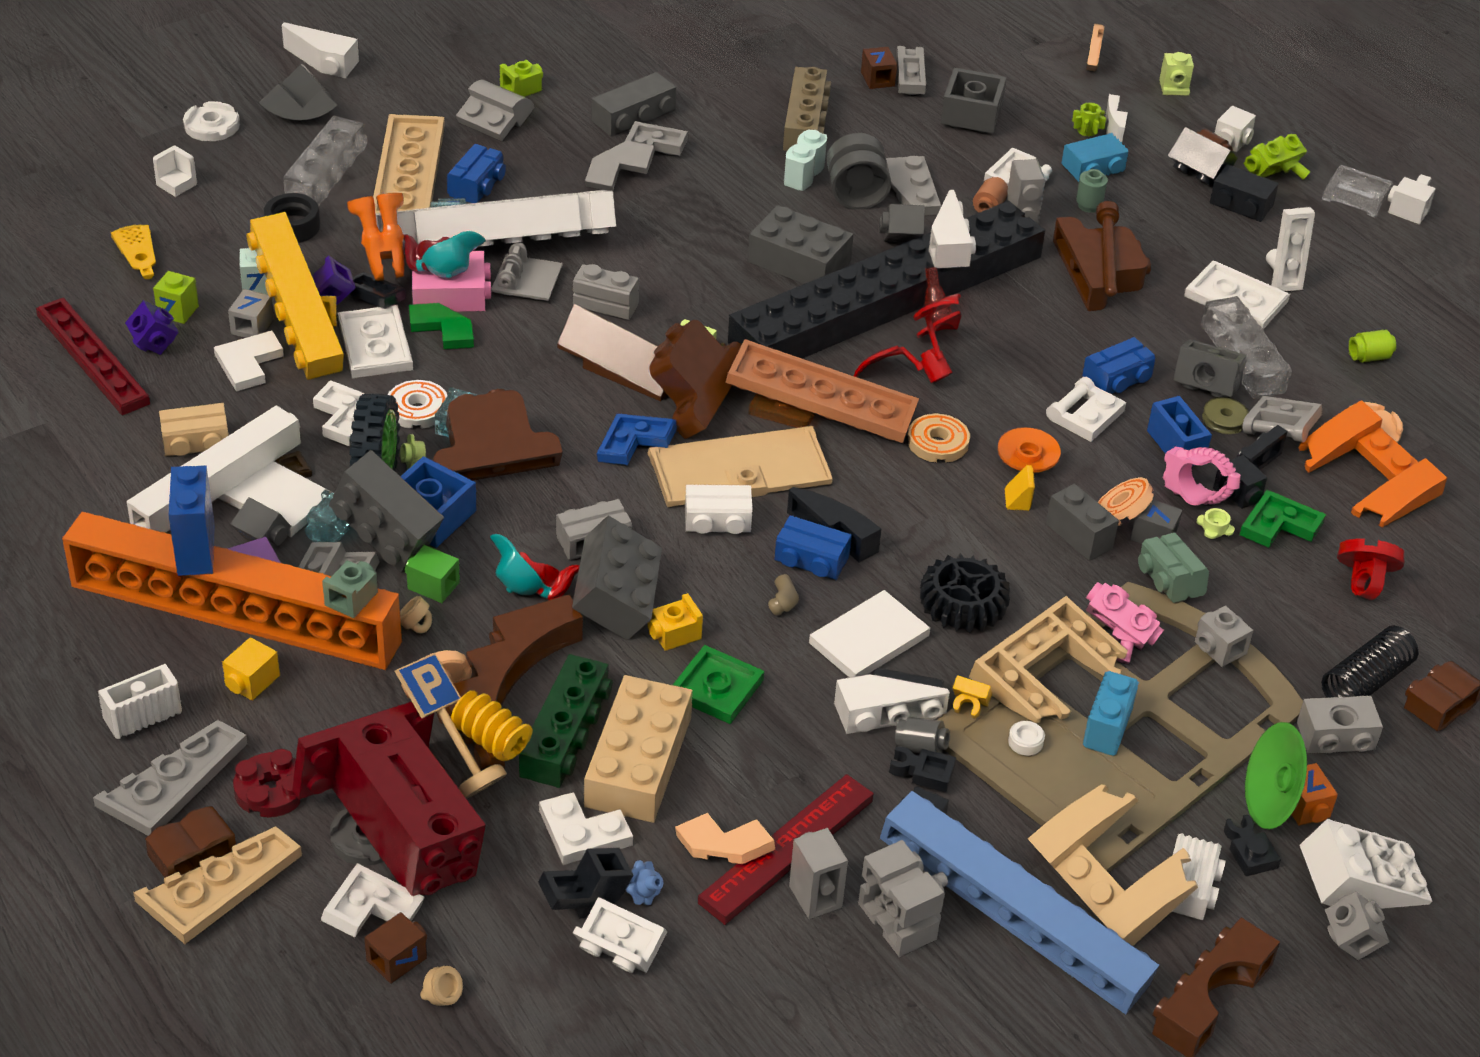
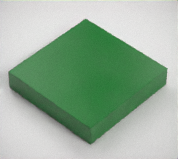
M704 645L674 682L673 686L693 690L692 708L731 724L764 681L765 671Z

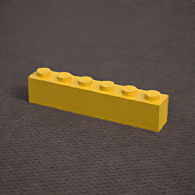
M286 212L250 220V233L246 234L248 246L251 251L255 250L257 253L256 264L260 274L265 273L267 278L265 286L268 296L275 298V312L278 320L285 323L284 333L288 345L293 344L295 348L294 359L297 368L304 370L307 380L343 371L344 353Z

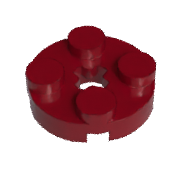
M277 749L274 752L262 753L248 760H242L236 765V774L233 779L234 794L238 805L247 812H249V809L258 811L261 817L270 818L285 815L300 805V799L292 790L296 761L292 757V753L286 749ZM269 781H276V787L269 788L268 785L263 784Z

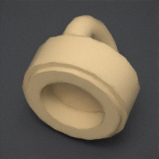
M421 596L412 598L400 611L401 625L405 629L411 628L420 634L427 632L432 624V615L428 610L429 604ZM424 618L423 624L420 625L418 622Z
M451 966L434 967L429 970L423 982V989L420 993L421 998L428 1000L436 1006L454 1004L460 998L463 990V980L460 973Z

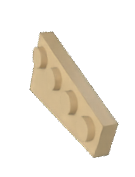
M275 826L232 846L233 852L217 858L211 856L200 861V867L183 875L176 872L164 878V884L151 890L144 887L135 891V902L186 944L302 856L301 846Z

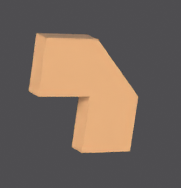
M708 813L675 827L676 836L694 858L708 859L709 856L728 858V862L744 864L775 850L774 839L757 819L726 833L720 829Z

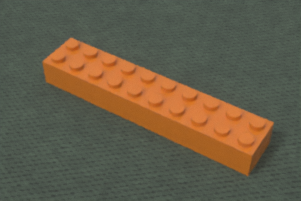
M86 512L80 513L62 538L71 586L78 589L383 670L387 669L402 643L398 593L378 588V593L355 618H352L325 606L322 580L326 576L329 578L331 576L214 546L213 574L178 576L171 534Z

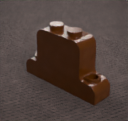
M1074 217L1056 218L1053 242L1087 311L1104 309L1109 296L1105 293L1103 228L1087 229L1079 219ZM1115 226L1117 293L1139 291L1144 286L1146 274H1150V259L1145 256L1141 249L1140 241L1136 240L1129 228Z
M692 320L683 326L679 322L671 326L665 333L666 340L654 350L653 354L655 357L649 365L652 378L676 404V411L672 419L676 420L677 431L684 439L707 428L732 386L726 383V379L742 345L739 342H732L727 346L725 343L720 344L698 320Z
M494 389L487 394L476 396L473 394H463L450 402L447 411L446 427L451 447L438 450L434 456V462L472 481L560 466L563 451L559 438L551 432L535 433L531 430L523 397L517 391Z

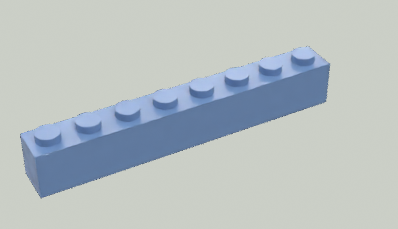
M911 791L886 817L880 835L882 841L891 845L903 840L911 851H915L920 856L924 871H928L931 876L939 872L945 873L948 878L947 887L1125 1015L1150 986L1159 964L1153 961L1145 952L1136 949L1120 938L1114 930L1103 926L1089 916L1084 909L1075 906L1059 895L1054 888L1042 883L1028 873L1020 864L1011 861L998 852L990 843L981 840L967 830L959 821L953 820L937 809L929 800Z

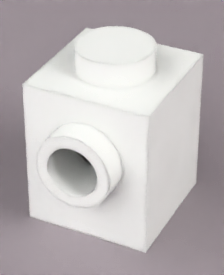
M1231 106L1217 120L1215 134L1226 139L1229 145L1232 146L1233 151L1237 152L1244 144L1248 145L1254 134L1253 127L1256 115Z

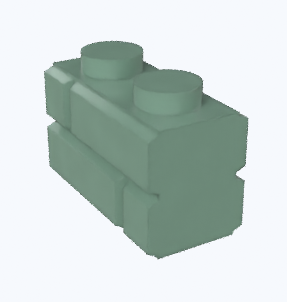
M1176 533L1162 535L1160 539L1154 537L1144 540L1141 554L1138 557V564L1140 570L1144 574L1148 573L1154 580L1155 587L1159 592H1164L1173 603L1187 600L1188 597L1195 598L1205 595L1207 592L1209 570Z

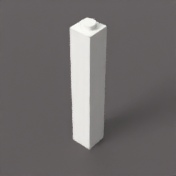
M276 405L182 466L207 465L211 501L213 502L301 444L299 420L292 413H288ZM171 473L126 501L130 524L159 532L170 530L168 513Z

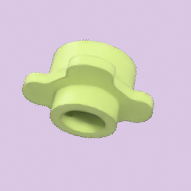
M413 434L408 435L407 443H403L400 448V460L406 463L407 470L423 456H426L424 442L415 441Z
M1209 509L1205 512V515H1200L1197 518V524L1203 527L1205 530L1204 535L1210 539L1221 537L1224 534L1230 536L1234 533V526L1229 524L1230 515L1222 509Z

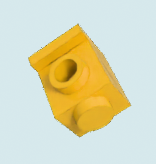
M688 593L682 595V600L653 609L652 619L647 623L651 637L654 640L657 639L665 651L702 639L703 615Z

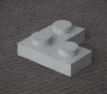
M635 121L625 141L653 145L655 151L680 156L688 140V131Z

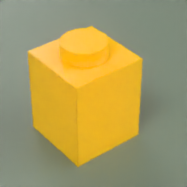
M251 637L222 662L225 686L231 692L241 694L252 701L280 676L277 651Z

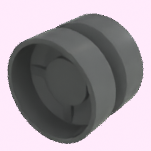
M852 133L839 138L832 144L827 153V166L833 195L836 200L843 206L851 209H867L883 201L890 191L891 177L881 142L869 134Z

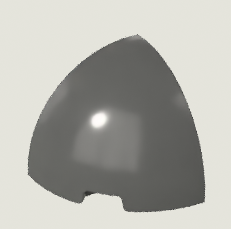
M300 64L282 83H278L259 102L271 113L291 120L317 118L328 113L338 105L332 95L303 64Z

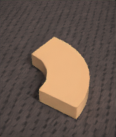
M1094 24L1086 68L1089 71L1097 70L1104 26L1101 24Z

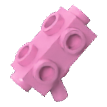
M1097 582L1086 597V599L1091 601L1086 611L1113 630L1111 636L1128 650L1125 659L1117 658L1116 661L1129 664L1133 647L1135 646L1142 650L1146 643L1153 646L1164 629L1159 627L1160 622L1156 620L1157 615L1145 605L1141 604L1138 607L1128 600L1129 594L1125 590L1114 584L1111 587L1106 583L1102 585Z

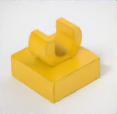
M957 675L953 686L956 696L953 703L954 711L959 713L961 705L965 702H970L974 705L971 716L976 719L981 712L980 704L988 707L992 697L991 686Z

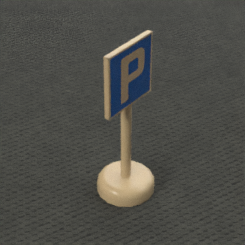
M436 653L395 670L397 677L420 717L424 718L435 712L438 713L473 774L472 777L465 780L459 786V790L466 799L483 791L507 775L505 769L500 764L492 765L482 771L477 765L445 709L457 703L461 697Z

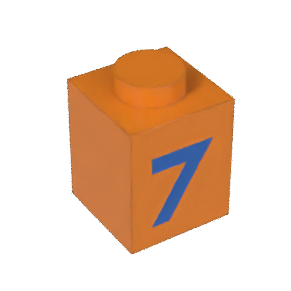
M1317 763L1307 765L1306 781L1302 796L1291 814L1299 826L1311 822L1319 823L1330 818L1337 799V792Z

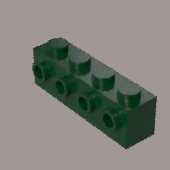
M572 654L568 655L532 726L533 732L530 741L519 754V777L560 788L566 775H572L577 760L576 754L579 749L584 750L587 744L588 729L591 724L595 725L599 719L600 704L603 699L608 700L613 680L608 679L609 664Z

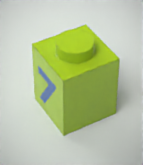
M167 271L153 288L156 306L167 310L174 318L172 321L185 324L199 307L196 281L193 277Z

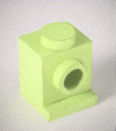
M1182 52L1174 54L1164 53L1159 79L1163 95L1190 94L1189 87L1194 67L1191 54Z

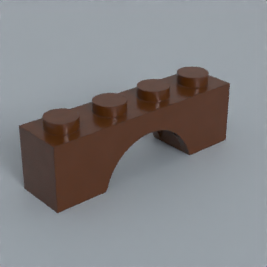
M1242 917L1232 928L1226 926L1217 937L1213 950L1210 952L1206 949L1200 955L1195 964V970L1191 975L1184 973L1174 988L1175 993L1170 998L1164 996L1159 1001L1153 1012L1156 1021L1152 1034L1184 1056L1195 1057L1212 1037L1219 1015L1208 993L1219 986L1238 984L1253 988L1273 965L1280 941Z

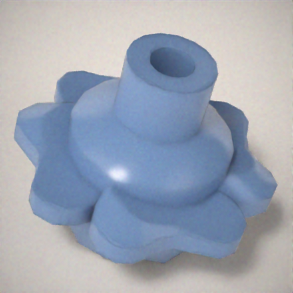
M637 860L631 869L633 877L626 892L632 896L635 905H641L642 903L644 905H651L653 898L660 894L663 887V878L655 871L651 861L644 863L641 860Z

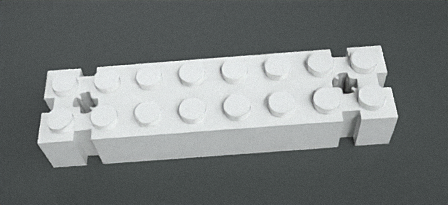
M607 190L397 211V223L403 234L412 236L418 244L424 240L437 241L442 237L451 238L465 231L479 233L486 240L480 246L494 245L493 239H501V242L505 243L523 242L522 236H530V239L546 240L551 239V233H558V236L574 237L580 236V230L586 229L587 233L602 234L609 232L608 227L616 226L613 191ZM375 213L377 227L382 232L383 222L381 213ZM403 240V250L405 254V241Z

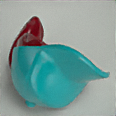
M474 231L461 232L451 238L442 237L437 241L424 240L419 244L408 234H405L403 238L405 241L406 263L410 270L414 272L429 270L434 275L443 278H451L465 272L469 266L470 253L486 242L482 235Z

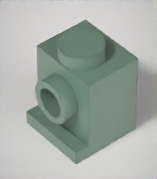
M347 560L331 578L326 576L322 580L325 606L352 618H355L378 593L377 574L372 566L364 561L355 564Z

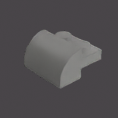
M478 80L468 88L471 96L456 114V118L463 125L503 141L514 125L521 127L535 107L533 102L524 96L486 80Z

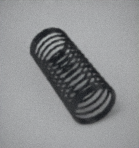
M1396 625L1385 628L1323 675L1321 684L1326 698L1334 697L1328 686L1329 675L1334 692L1338 697H1342L1333 683V674H1335L1338 687L1347 697L1352 696L1342 688L1338 676H1341L1343 684L1354 696L1372 695L1417 660L1419 651L1414 637L1407 630ZM1390 631L1399 633L1410 643L1413 649L1412 659L1406 643L1395 634L1389 633ZM1386 635L1395 637L1405 646L1408 652V661H1406V655L1399 644L1386 637ZM1385 639L1391 641L1400 649L1404 661L1401 660L1398 652ZM1388 647H1390V648L1393 650V652L1396 654L1397 657H1395V656L1391 653V651L1388 649ZM1382 649L1384 650L1386 655L1393 661V663L1386 658V656L1382 652ZM1377 653L1385 659L1389 667L1380 660ZM1373 657H1375L1379 661L1384 671L1380 667H1378V665L1373 660ZM1368 660L1377 668L1379 674L1373 670ZM1363 664L1371 670L1373 676L1367 672ZM1359 668L1367 675L1369 681L1362 675ZM1354 671L1362 678L1364 684L1359 681ZM1350 676H1352L1353 679L1358 683L1359 687L1356 686L1355 682L1351 679Z

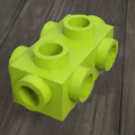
M1288 134L1285 138L1279 136L1273 141H1269L1266 145L1264 143L1258 144L1250 151L1251 155L1247 156L1243 163L1250 173L1264 178L1281 171L1288 173L1292 170L1304 180L1310 173L1306 167L1298 162L1306 154L1307 150L1296 134Z

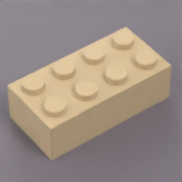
M624 675L584 778V807L608 813L621 809L623 816L652 823L655 822L691 720L692 689Z

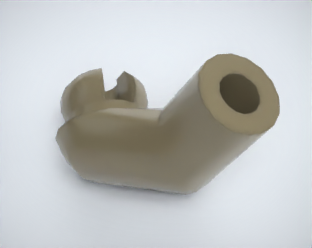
M786 574L776 578L775 585L778 593L775 594V598L770 599L768 602L770 610L776 616H780L784 611L789 612L799 601L798 593L789 575Z

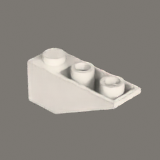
M949 190L932 225L929 252L935 268L970 266L971 254H975L976 242L974 236L970 237L969 221L963 217L962 202L957 200L954 190Z
M869 674L837 680L834 704L846 734L897 726L900 719L907 720L908 717L932 720L939 718L947 713L950 692L945 688Z

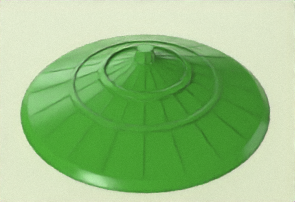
M1276 723L1262 734L1252 751L1246 771L1245 798L1248 811L1253 821L1264 829L1277 828L1290 817L1299 803L1305 786L1307 774L1306 748L1300 732L1290 723Z

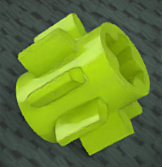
M1095 103L1082 104L1080 110H1074L1073 128L1077 129L1078 133L1083 136L1090 137L1098 134V129H1105V111L1101 110V107Z

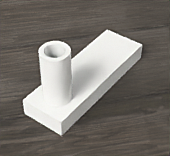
M1311 207L1283 209L1277 249H1272L1266 255V261L1274 270L1271 286L1282 291L1303 290L1315 212Z

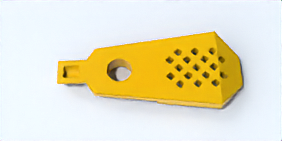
M132 225L111 232L112 239L121 253L124 254L132 269L140 270L144 279H151L154 276L152 266L156 264L149 225Z

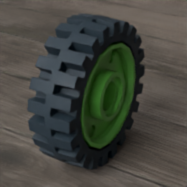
M384 394L360 395L353 414L354 421H352L351 425L353 431L350 434V442H352L350 447V466L372 450L394 471L397 468L398 462L396 458L399 455L398 443H400V436H398L400 423L398 421L400 417L399 412H397L398 404L394 396Z

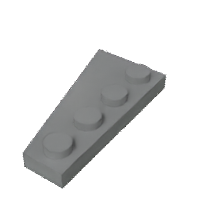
M217 720L181 742L180 749L166 756L162 754L152 760V766L137 776L131 773L120 780V786L109 793L104 790L94 796L95 807L149 836L157 827L166 825L247 745L246 734Z

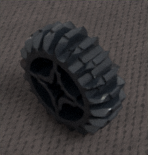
M961 553L958 558L947 555L944 561L936 559L933 566H928L923 579H921L920 599L924 607V613L930 614L934 622L941 621L943 628L949 625L953 626L955 632L959 628H964L970 634L973 628L983 632L986 625L994 627L997 620H1002L1009 606L1010 587L1009 582L1006 581L1005 573L999 572L997 565H988L987 558L979 561L975 559L974 555L971 558H964Z

